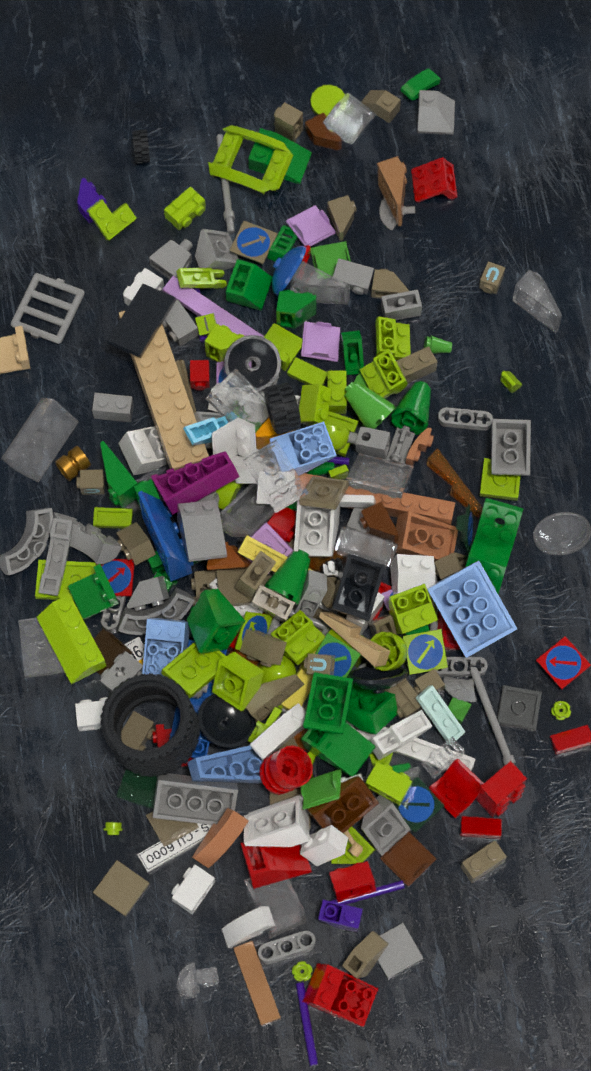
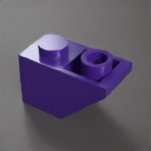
M83 178L81 179L77 204L79 212L90 224L93 220L86 210L100 199L105 204H107V201L103 195H98L92 182L88 183Z
M323 900L318 920L339 929L358 933L363 909Z

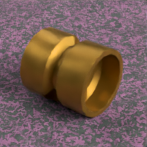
M78 446L68 451V456L63 455L55 461L58 469L68 481L78 475V471L86 470L91 466L90 461Z

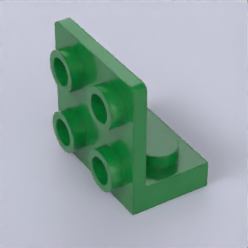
M101 564L93 567L96 573L68 585L84 620L119 604Z

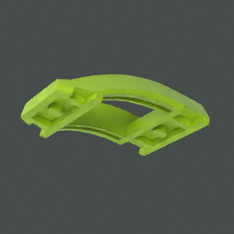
M233 125L223 128L226 133L213 163L208 162L210 175L244 185L263 194L268 190L274 191L279 189L293 157L285 143L261 133ZM243 139L275 149L262 180L231 169Z

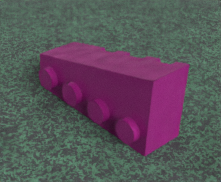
M226 451L203 458L201 462L195 464L191 462L185 464L183 468L177 470L173 468L167 470L165 474L151 476L172 515L177 512L178 504L196 502L240 477Z

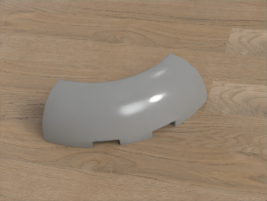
M52 508L26 511L27 521L22 538L14 548L0 555V567L4 574L12 575L24 570L42 554L52 528Z
M53 513V518L73 521L71 547L91 557L96 564H105L117 557L121 550V545L113 537H106L101 534V529L91 524L84 526L77 522L76 518Z
M176 587L164 604L154 608L135 611L125 607L119 622L118 631L126 634L142 635L146 634V624L149 618L181 620L191 608L194 598L189 593Z

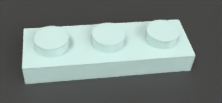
M429 685L416 697L448 744H453L465 733L433 685Z

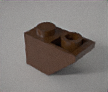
M324 112L305 122V132L314 145L334 150L342 149L343 137L339 131L336 132L331 118H327Z

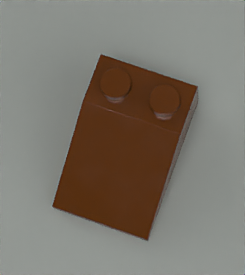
M355 776L341 783L339 799L306 810L321 829L332 825L341 833H344L378 805L379 802L359 776Z

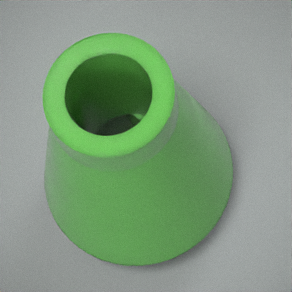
M432 335L425 338L424 348L429 346L433 354L451 353L452 342Z

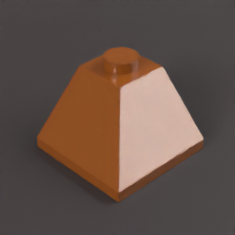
M225 542L227 557L208 559L207 570L248 568L251 562L237 552L238 548L235 545H228V542Z

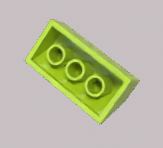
M70 594L52 602L36 617L71 684L106 667L105 660Z

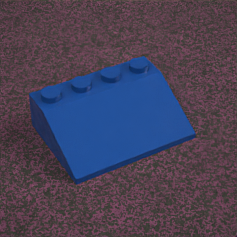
M139 491L138 496L143 521L170 582L192 574L191 566L194 565L193 561H188L184 551L182 538L179 539L177 535L179 533L178 527L175 522H171L170 517H172L168 506L165 507L162 500Z

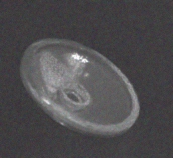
M555 513L547 516L537 524L534 529L533 538L536 546L547 554L556 556L568 555L580 550L588 543L591 537V526L585 517L577 513Z

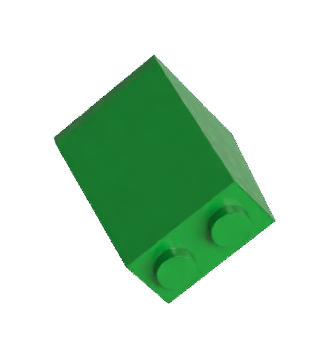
M219 589L204 590L200 594L198 602L191 609L187 622L198 651L202 654L228 649L245 623V619Z

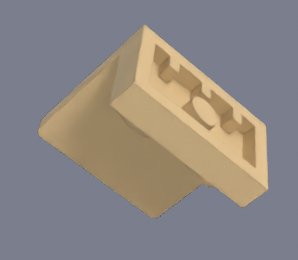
M22 326L15 327L16 334L0 338V374L30 369L26 339Z

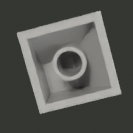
M420 90L418 133L453 135L455 101L439 91Z
M208 229L201 230L195 254L199 268L226 270L235 266L239 258L237 254L229 252L233 244L229 233Z
M379 795L376 798L379 804L364 816L361 829L378 853L383 856L411 829L394 804Z

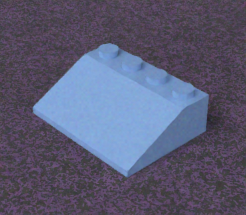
M479 561L427 588L466 658L517 630Z

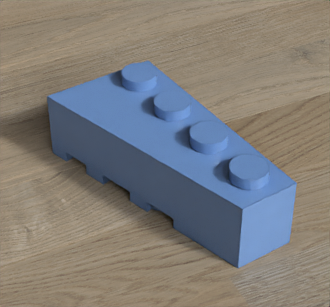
M251 746L206 755L188 761L191 778L195 782L263 784L260 777V765L263 760Z

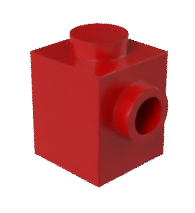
M190 360L191 389L204 390L210 388L209 360Z

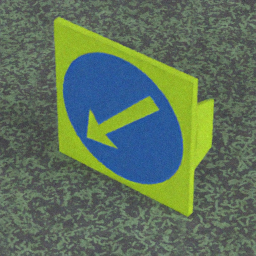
M246 611L244 615L245 623L240 629L235 649H241L246 629L258 630L267 634L273 617L268 614Z
M441 629L403 636L407 647V663L410 675L433 669L448 668Z

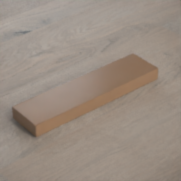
M253 941L234 947L235 955L261 1026L281 1019Z

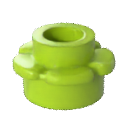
M564 701L554 703V707L551 709L552 715L556 716L558 720H564L571 714L569 704Z
M106 822V827L103 830L107 831V835H119V831H123L122 823Z
M304 961L298 962L292 968L294 978L300 982L302 980H309L312 967Z

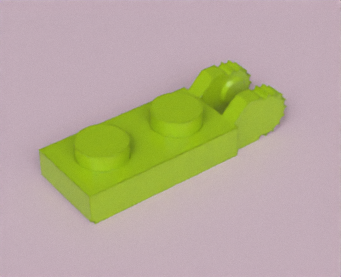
M179 268L176 271L180 288L220 289L227 286L226 280H215V278H221L225 275L221 269Z

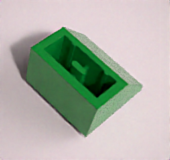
M237 259L226 289V301L262 311L272 282V276L255 264Z
M291 290L279 291L276 311L277 325L296 329L316 314L317 295L309 292L295 293Z

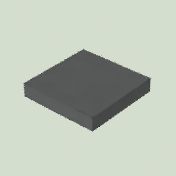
M503 685L497 718L499 725L536 731L542 692Z

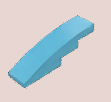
M236 415L228 418L223 416L217 419L213 417L185 426L183 429L192 445L212 443V433L237 417Z

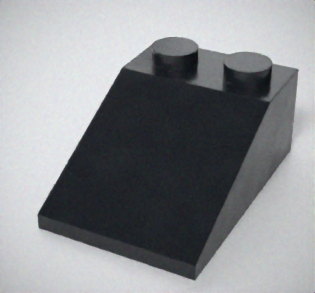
M350 553L343 556L337 576L332 609L369 622L385 565Z

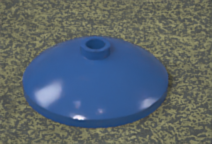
M298 246L289 250L282 258L278 257L273 264L275 270L272 277L274 294L279 295V291H283L288 285L305 255L306 247Z

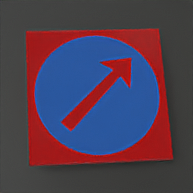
M113 559L111 562L101 564L115 596H132L135 564L131 559Z
M566 636L536 659L539 665L561 689L591 666Z

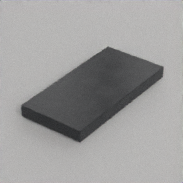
M142 284L109 336L107 343L141 358L176 302V297Z

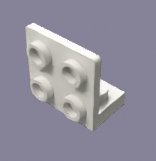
M236 418L212 433L213 455L226 451L230 459L236 455L249 460L257 458L255 424L241 418Z

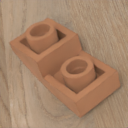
M432 428L424 430L415 440L406 457V465L413 467L414 461L418 462L421 451L426 452L427 446L431 447L434 438L431 435Z

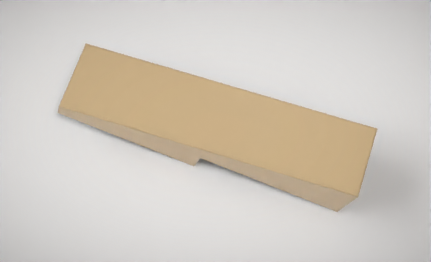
M331 611L320 613L319 618L375 667L386 665L390 650L359 635L362 627Z

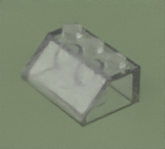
M237 369L232 371L205 398L222 416L226 417L228 423L236 418H241L255 424L256 429L269 417L264 396Z
M250 484L220 512L223 531L231 537L251 536L284 504H257L258 484Z
M340 525L334 549L338 550L337 554L341 556L350 553L385 565L386 569V566L391 567L398 544Z

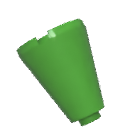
M351 382L345 388L347 392L345 397L364 427L375 429L396 408L394 404L359 382L356 384Z

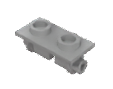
M409 427L397 428L385 462L404 467L415 433L409 431Z

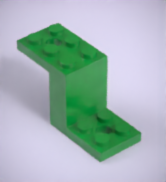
M486 498L466 567L479 561L499 595L524 508ZM501 518L505 523L498 524L495 522V519Z

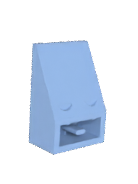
M324 422L269 439L270 450L278 471H282V473L296 472L295 477L337 456Z
M161 618L147 619L142 674L153 673L154 675L160 674L163 676L161 674L162 669L187 649L190 631L187 621Z

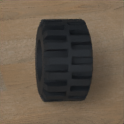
M285 382L266 387L264 398L273 430L277 434L300 429V412L291 385Z

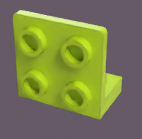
M274 323L264 338L275 345L280 354L281 369L286 371L302 348V339Z

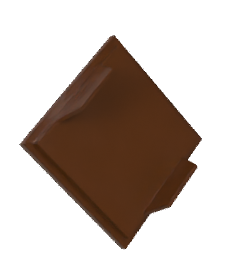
M410 832L404 835L380 858L408 887L436 860Z

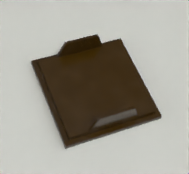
M104 628L94 638L106 663L105 668L97 671L100 675L107 668L110 669L115 664L114 660L119 654L123 655L125 651L130 655L133 653Z

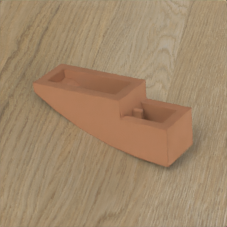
M227 808L217 825L213 823L192 858L207 868L211 867L233 844L248 823V820L234 810Z

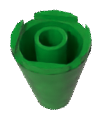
M423 381L415 382L392 412V423L396 428L401 429L403 426H407L410 428L409 431H413L415 435L421 434L427 429L431 388L427 383Z
M300 549L293 551L264 587L295 602L296 606H298L311 561L308 558L309 554Z

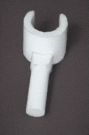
M328 561V565L323 564L324 574L327 576H338V571L335 570V563L333 561Z

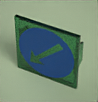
M470 504L466 507L464 515L457 516L456 530L461 531L460 541L464 542L468 553H470L472 547L474 516Z
M418 776L412 781V786L402 804L399 806L393 803L405 822L415 833L444 807V804Z

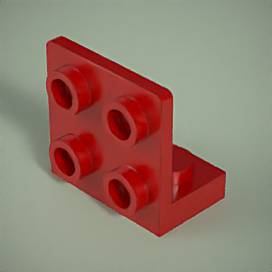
M439 158L411 170L415 201L420 202L439 194H443L451 200L457 198L454 167L445 158Z

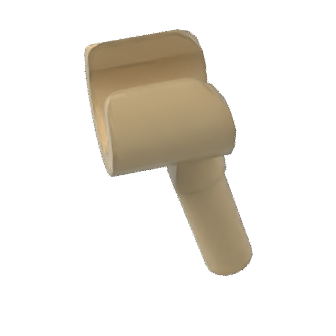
M347 830L344 834L352 844L349 851L358 857L362 853L363 848Z

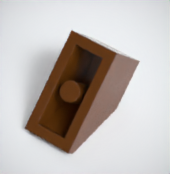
M382 501L361 510L359 522L363 529L366 528L371 535L393 542L398 541L399 533Z

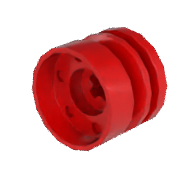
M294 745L286 746L266 757L260 765L262 783L270 792L278 795L287 794L306 784L310 780L313 771L312 761L307 752Z

